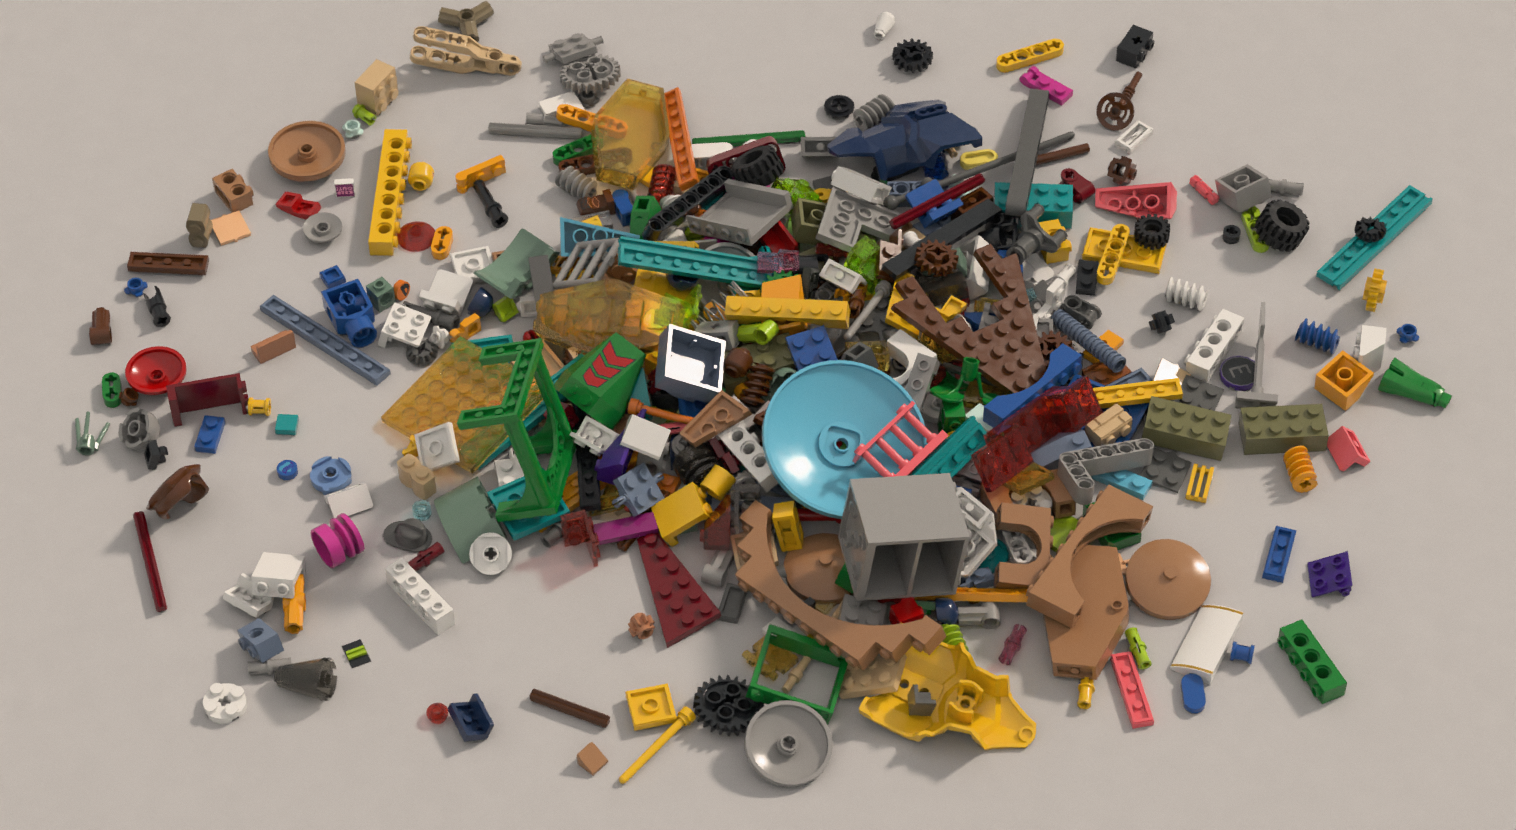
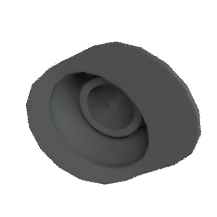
M414 518L393 522L385 528L383 533L387 544L412 552H420L427 549L432 541L430 531L425 528L421 521Z

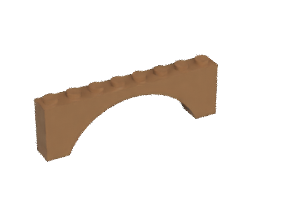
M1108 485L1104 491L1101 490L1096 497V502L1089 505L1086 516L1080 517L1075 531L1071 530L1069 532L1066 543L1060 544L1055 558L1051 557L1049 559L1046 570L1040 571L1035 585L1031 584L1026 592V596H1028L1026 606L1072 629L1082 615L1085 602L1077 592L1072 581L1070 565L1073 559L1083 547L1105 535L1121 532L1141 533L1150 521L1153 506L1111 485Z

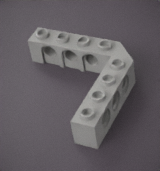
M918 353L905 390L916 403L920 413L923 414V405L927 394H930L929 388L934 375L937 374L940 363L936 358ZM973 457L954 476H962L966 480L981 484L986 482L991 465L987 461Z

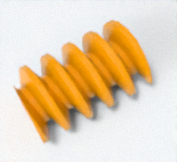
M1295 446L1289 449L1284 454L1283 461L1293 489L1300 493L1313 490L1318 483L1307 448L1305 446Z

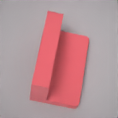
M1341 426L1328 437L1327 447L1341 471L1344 472L1355 462L1364 467L1370 463L1354 431Z

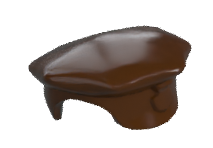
M201 465L184 466L174 472L151 496L146 509L156 511L160 518L166 520L171 518L169 511L179 501L184 500L188 503H195L205 497L209 487L200 476Z

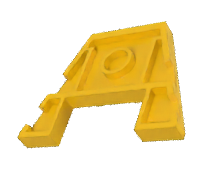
M907 273L894 283L885 323L898 330L901 329L920 341L926 335L891 310L893 304L904 300L895 288L896 283L911 276L915 278L914 275ZM951 295L942 309L935 308L947 323L964 311L967 303Z

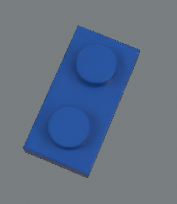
M204 416L194 446L195 452L216 454L225 426L224 417Z

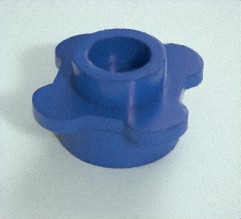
M135 277L127 282V287L124 291L126 294L140 297L148 285L142 279Z
M1404 324L1402 327L1397 328V333L1400 335L1402 343L1417 342L1419 340V335L1416 334L1417 328L1414 325Z

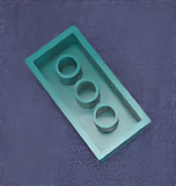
M995 182L994 203L1002 209V213H1005L1010 183ZM1032 183L1027 211H1030L1035 204H1040L1044 207L1045 212L1038 218V222L1059 219L1061 226H1064L1066 229H1072L1073 185Z

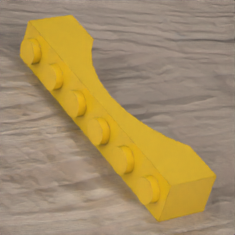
M727 296L725 317L726 320H737L738 324H751L770 319L824 325L826 328L849 329L850 307L848 301Z

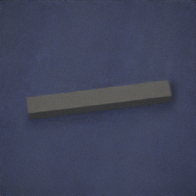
M548 255L528 257L541 339L544 340L563 363L565 355L560 338V325Z

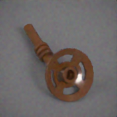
M1137 71L1131 82L1124 88L1122 93H1109L1100 99L1096 114L1099 122L1105 128L1114 131L1121 130L1132 122L1134 106L1131 99L1137 84L1143 76L1141 72ZM1115 97L1121 98L1119 102L1115 101ZM1106 100H1108L1109 102L1105 106V112H1102L1103 104ZM1128 110H1130L1129 117L1126 120V122H1124L1123 120L1127 116ZM1109 117L1117 121V125L1109 124L1105 119Z

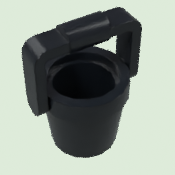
M1012 222L981 231L978 235L991 244L998 253V250H1008L1018 240L1021 231L1018 224ZM1014 229L1012 244L1007 245L1005 231Z

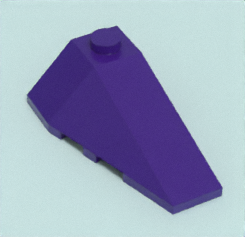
M642 409L636 416L645 419L647 410ZM624 430L606 449L602 459L597 460L594 471H597L596 480L615 485L613 480L626 473L634 450L620 445Z

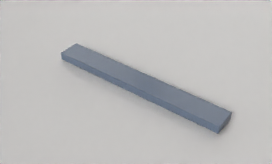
M272 295L260 305V311L374 385L378 386L391 374L390 369L277 296Z

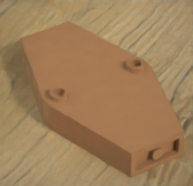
M1087 544L1077 553L1070 565L1073 584L1085 601L1082 615L1072 629L1044 614L1043 620L1053 675L1080 679L1089 677L1091 680H1097L1128 626L1129 604L1117 547Z

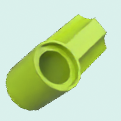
M770 319L765 320L763 323L741 325L738 327L737 337L743 343L757 342L760 345H766L779 333V327L777 323Z

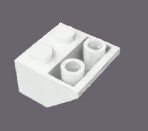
M1362 325L1361 333L1356 334L1355 345L1358 346H1354L1353 358L1375 373L1381 368L1387 328Z

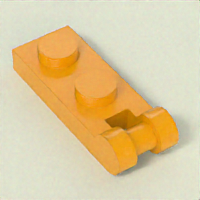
M496 156L455 175L457 192L461 194L466 193L468 188L473 187L475 181L483 180L485 182L506 173L503 156Z

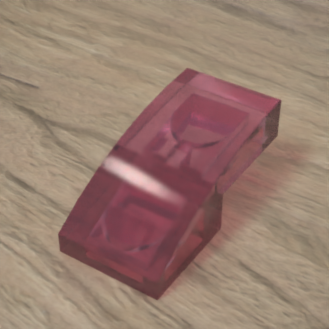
M779 249L778 253L758 251L757 273H773L774 271L781 273V270H784V272L799 270V251Z

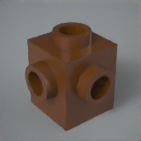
M1121 156V159L1114 157L1109 163L1107 176L1112 177L1113 182L1121 185L1124 182L1130 183L1136 177L1137 165L1133 164V159Z

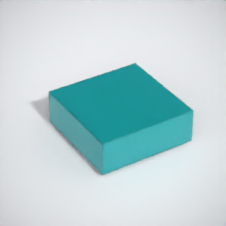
M278 414L275 433L296 435L299 422L298 415Z

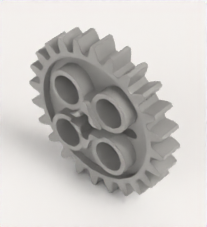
M592 54L591 56L566 63V66H561L562 70H560L562 86H566V89H571L572 92L578 90L579 94L583 91L588 94L589 91L596 93V90L602 92L603 88L610 89L609 85H615V82H618L619 77H621L618 61H614V58L609 59V55L602 57V54L598 56Z

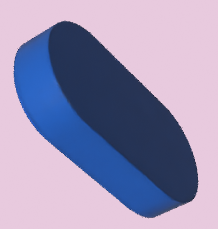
M1190 673L1185 675L1181 681L1183 706L1190 713H1200L1204 710L1206 703L1203 680L1197 674Z

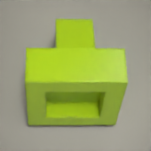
M507 296L492 304V309L500 322H505L519 313L514 300Z

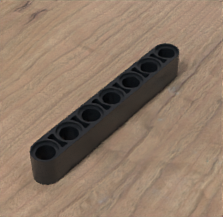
M718 167L651 217L642 233L643 239L660 241L685 222L687 215L693 216L726 191L724 182L734 177L730 167Z

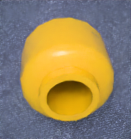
M426 162L412 164L408 175L409 185L418 191L430 188L434 177L433 167Z

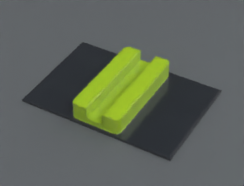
M361 639L342 646L352 668L371 662Z

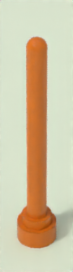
M631 398L628 405V414L637 415L642 409H646V414L683 424H688L694 418L646 406L641 400Z

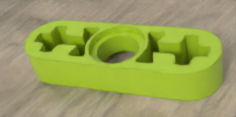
M1253 206L1247 211L1242 212L1241 220L1252 249L1258 253H1264L1269 250V245L1267 246L1261 239V243L1258 242L1259 235L1256 231L1251 230V227H1255L1256 220L1261 214L1259 209Z

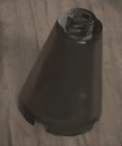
M324 657L281 665L274 673V681L278 687L321 701H328L327 698H332L336 689L337 676L333 675V669H336V664L333 659Z

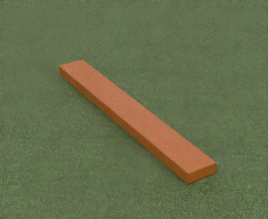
M677 87L661 96L678 186L681 191L693 187L699 181L682 94Z

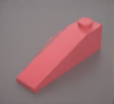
M1172 182L1096 188L1095 207L1141 218L1143 215L1147 217V214H1151L1154 217V214H1157L1158 218L1163 216V220H1168L1173 217L1177 208V191Z

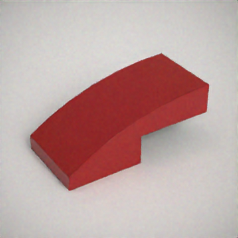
M284 192L275 204L282 211L305 220L317 214L321 209L319 202L303 200L301 194Z

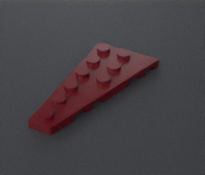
M648 533L637 538L667 648L721 617L719 609L658 533Z

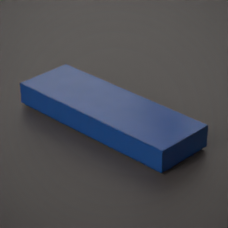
M1280 526L1275 527L1262 578L1283 583L1297 530Z

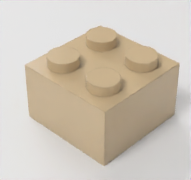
M377 59L354 82L357 104H363L365 109L376 116L385 111L392 100H395L398 96L395 67Z

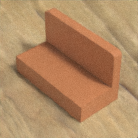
M284 330L250 347L251 352L259 363L262 364L296 348L293 331Z

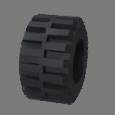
M766 145L745 152L733 162L730 169L737 181L768 186L781 176L784 167L775 149L770 145Z
M1272 200L1259 215L1255 228L1259 238L1267 246L1269 245L1272 249H1278L1281 252L1284 250L1290 252L1299 246L1310 228V223L1307 220L1306 214L1300 208H1297L1295 204H1291L1288 201Z

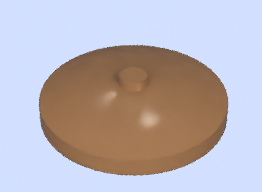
M301 121L282 128L273 136L268 147V156L272 168L279 175L294 181H314L332 174L340 167L346 154L345 142L340 132L333 126L318 121Z
M819 533L803 538L802 549L787 552L784 559L787 584L790 590L800 599L805 601L811 597L816 601V605L829 606L840 604L845 594L854 596V593L852 594L835 584V580L845 564L837 534Z
M1159 539L1148 542L1135 551L1126 569L1125 584L1130 598L1142 611L1155 618L1177 620L1192 615L1204 604L1210 591L1211 575L1204 558L1194 548L1177 540Z

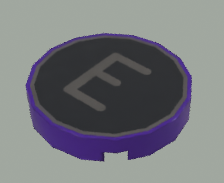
M1233 356L1226 359L1221 364L1220 380L1226 387L1235 388L1236 391L1251 389L1254 383L1255 361L1244 356Z

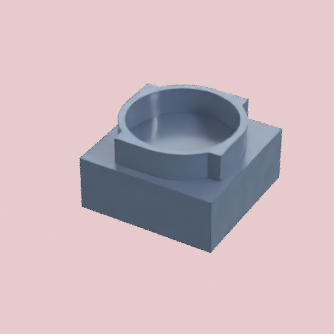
M669 324L659 336L655 388L665 390L674 397L693 403L695 400L709 403L722 390L726 341Z

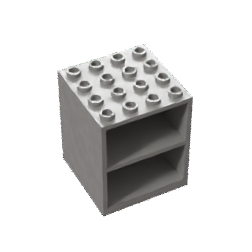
M950 473L850 479L838 539L856 601L956 594L957 587L961 584L960 575L961 571H964V559L968 556L967 546L968 542H971L972 535L970 529H967L966 515L962 513L961 499L957 497L956 483L952 482Z

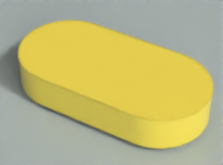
M991 149L965 152L960 156V166L965 170H969L998 159V154Z

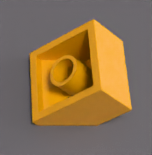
M1342 350L1316 374L1314 388L1346 411L1361 397L1374 376V372Z

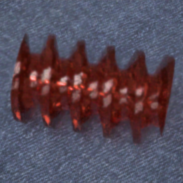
M659 164L653 168L647 196H654L659 205L663 197L673 193L674 181L676 180L675 167L668 164Z

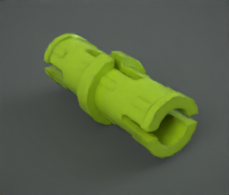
M1128 628L1124 634L1130 645L1129 651L1134 655L1139 669H1147L1152 663L1146 652V644L1141 640L1137 628Z

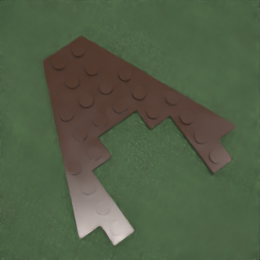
M991 244L974 251L973 256L1004 298L993 303L990 307L1000 321L975 332L970 329L963 317L946 323L913 276L896 283L895 288L904 300L893 304L891 310L962 362L965 357L978 359L980 361L978 372L981 373V376L1007 395L1029 388L1037 383L1045 374L1046 367L1016 253L1001 259Z

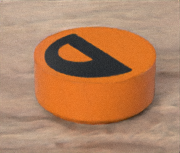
M398 280L394 284L395 298L402 301L408 296L410 291V284L408 282Z

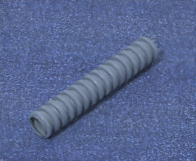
M1062 309L1053 313L1051 317L1053 325L1091 353L1096 359L1100 360L1105 366L1115 373L1120 372L1125 367L1126 358L1093 334V332L1089 331V329L1085 328V326L1081 325L1080 322Z

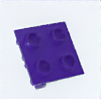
M1348 551L1307 563L1312 598L1334 591H1339L1342 596L1350 594L1353 583Z

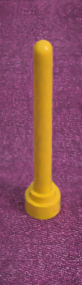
M684 706L678 712L677 720L619 777V782L625 784L682 726L691 725L696 720L695 713L690 708Z

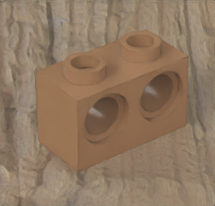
M233 169L212 178L215 193L232 213L253 205L252 196H254L252 188L249 185L246 186L240 174L237 175Z

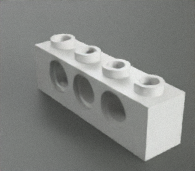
M1222 309L1219 315L1214 316L1211 327L1205 329L1202 340L1196 342L1193 353L1188 354L1185 359L1186 372L1190 373L1191 377L1208 383L1242 333L1244 317Z
M743 420L717 435L719 439L766 492L778 484L767 464L763 447L759 445L760 439L754 432L749 434L748 430L750 428Z
M403 558L385 568L387 584L437 635L442 634L455 625L453 609Z

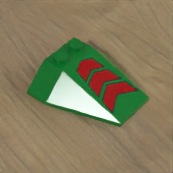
M615 332L564 370L554 384L555 389L596 421L613 430L625 414L646 354Z

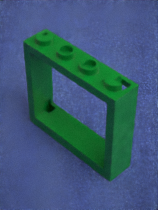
M769 624L746 697L755 702L765 704L783 700L803 703L817 711L828 725L834 712L848 663L844 657H837L827 645L821 646L813 638ZM769 644L838 667L827 708L757 684Z

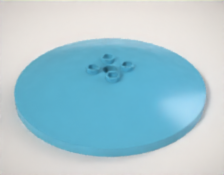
M830 360L809 365L797 371L783 382L773 395L766 409L762 426V444L767 464L780 486L798 503L816 513L842 519L850 479L882 477L863 457L857 463H854L852 461L856 455L854 451L862 443L866 445L898 415L896 411L903 404L907 406L912 401L914 402V400L897 381L872 366L846 360ZM915 403L910 412L925 426L920 410ZM905 418L897 424L916 445L923 448L927 445V439ZM891 431L883 437L904 460L910 461L914 457L912 455L913 452ZM843 441L847 448L844 450L839 449L836 442ZM877 444L868 451L890 473L893 472L896 475L900 471L899 465Z

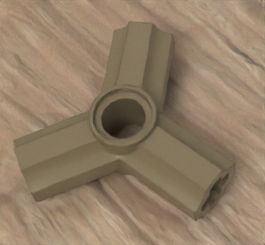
M487 1L480 3L472 9L465 8L460 11L442 7L439 11L438 22L459 27L462 35L470 36L478 42L479 36L476 25L494 15V10Z

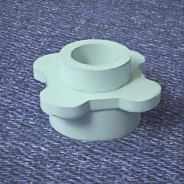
M349 120L342 126L347 138L360 136L364 133L363 129L360 128V122L357 120Z

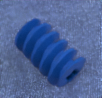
M1307 318L1300 324L1295 336V341L1300 338V343L1304 344L1307 341L1308 346H1312L1315 343V349H1320L1322 346L1324 352L1330 349V354L1332 355L1335 353L1340 341L1338 329L1330 333L1329 326L1325 331L1323 330V324L1315 328V321L1308 325Z

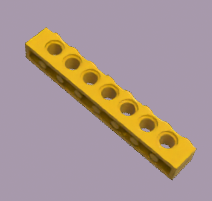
M384 130L368 240L370 255L393 256L394 248H398V236H396L397 233H400V222H398V219H402V207L400 205H404V193L402 191L406 190V179L404 177L408 176V165L406 163L410 162V152L408 149L412 148V138L408 137V130Z

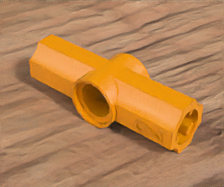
M300 574L295 583L294 598H283L284 629L290 634H298L303 630V616L306 611L304 574Z

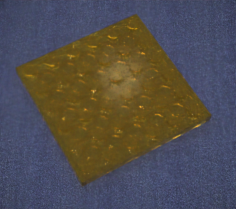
M460 336L381 416L383 423L409 438L411 435L446 422H451L460 462L455 464L473 474L505 441L508 434L504 424L459 430L457 422L462 410L501 405L514 365L505 362L481 366L479 357L482 348ZM535 377L533 378L521 415L523 421L543 401Z

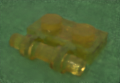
M765 635L752 645V651L755 653L745 650L742 654V657L747 660L751 667L756 666ZM769 644L765 661L769 664L763 663L760 673L765 678L769 677L772 681H775L779 676L775 671L778 670L784 675L798 663V657L791 651Z

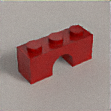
M915 597L878 600L880 603L889 601L896 603L890 606L889 621L892 625L924 618V611L920 605H917Z

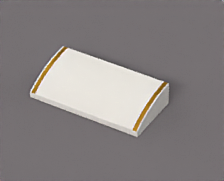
M1202 605L1170 666V670L1183 675L1197 674L1202 678L1203 683L1210 685L1242 623L1244 612L1220 605Z

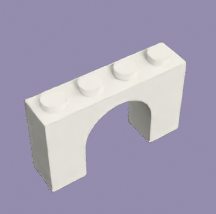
M900 329L887 340V354L907 369L901 376L893 378L905 389L917 354L921 353L936 359L937 354Z

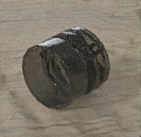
M702 443L697 447L687 446L676 456L673 462V470L680 480L684 482V485L693 482L698 487H701L700 483L714 465H719L725 470L727 469L716 458L715 453L707 443Z

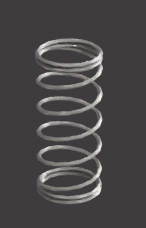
M734 281L731 282V285H728V289L733 296L735 294L732 290L740 296L748 297ZM720 292V296L726 304L724 297L726 298L727 296ZM711 299V302L713 303L714 307L716 308V310L718 311L723 320L717 317L713 312H711L706 307H703L704 311L706 312L711 321H713V319L711 318L709 313H711L719 321H725L723 315L717 308L716 304L724 311L725 308H723L715 300ZM695 314L699 323H701L700 319L703 322L705 321L701 316ZM690 318V324L696 329L698 324Z

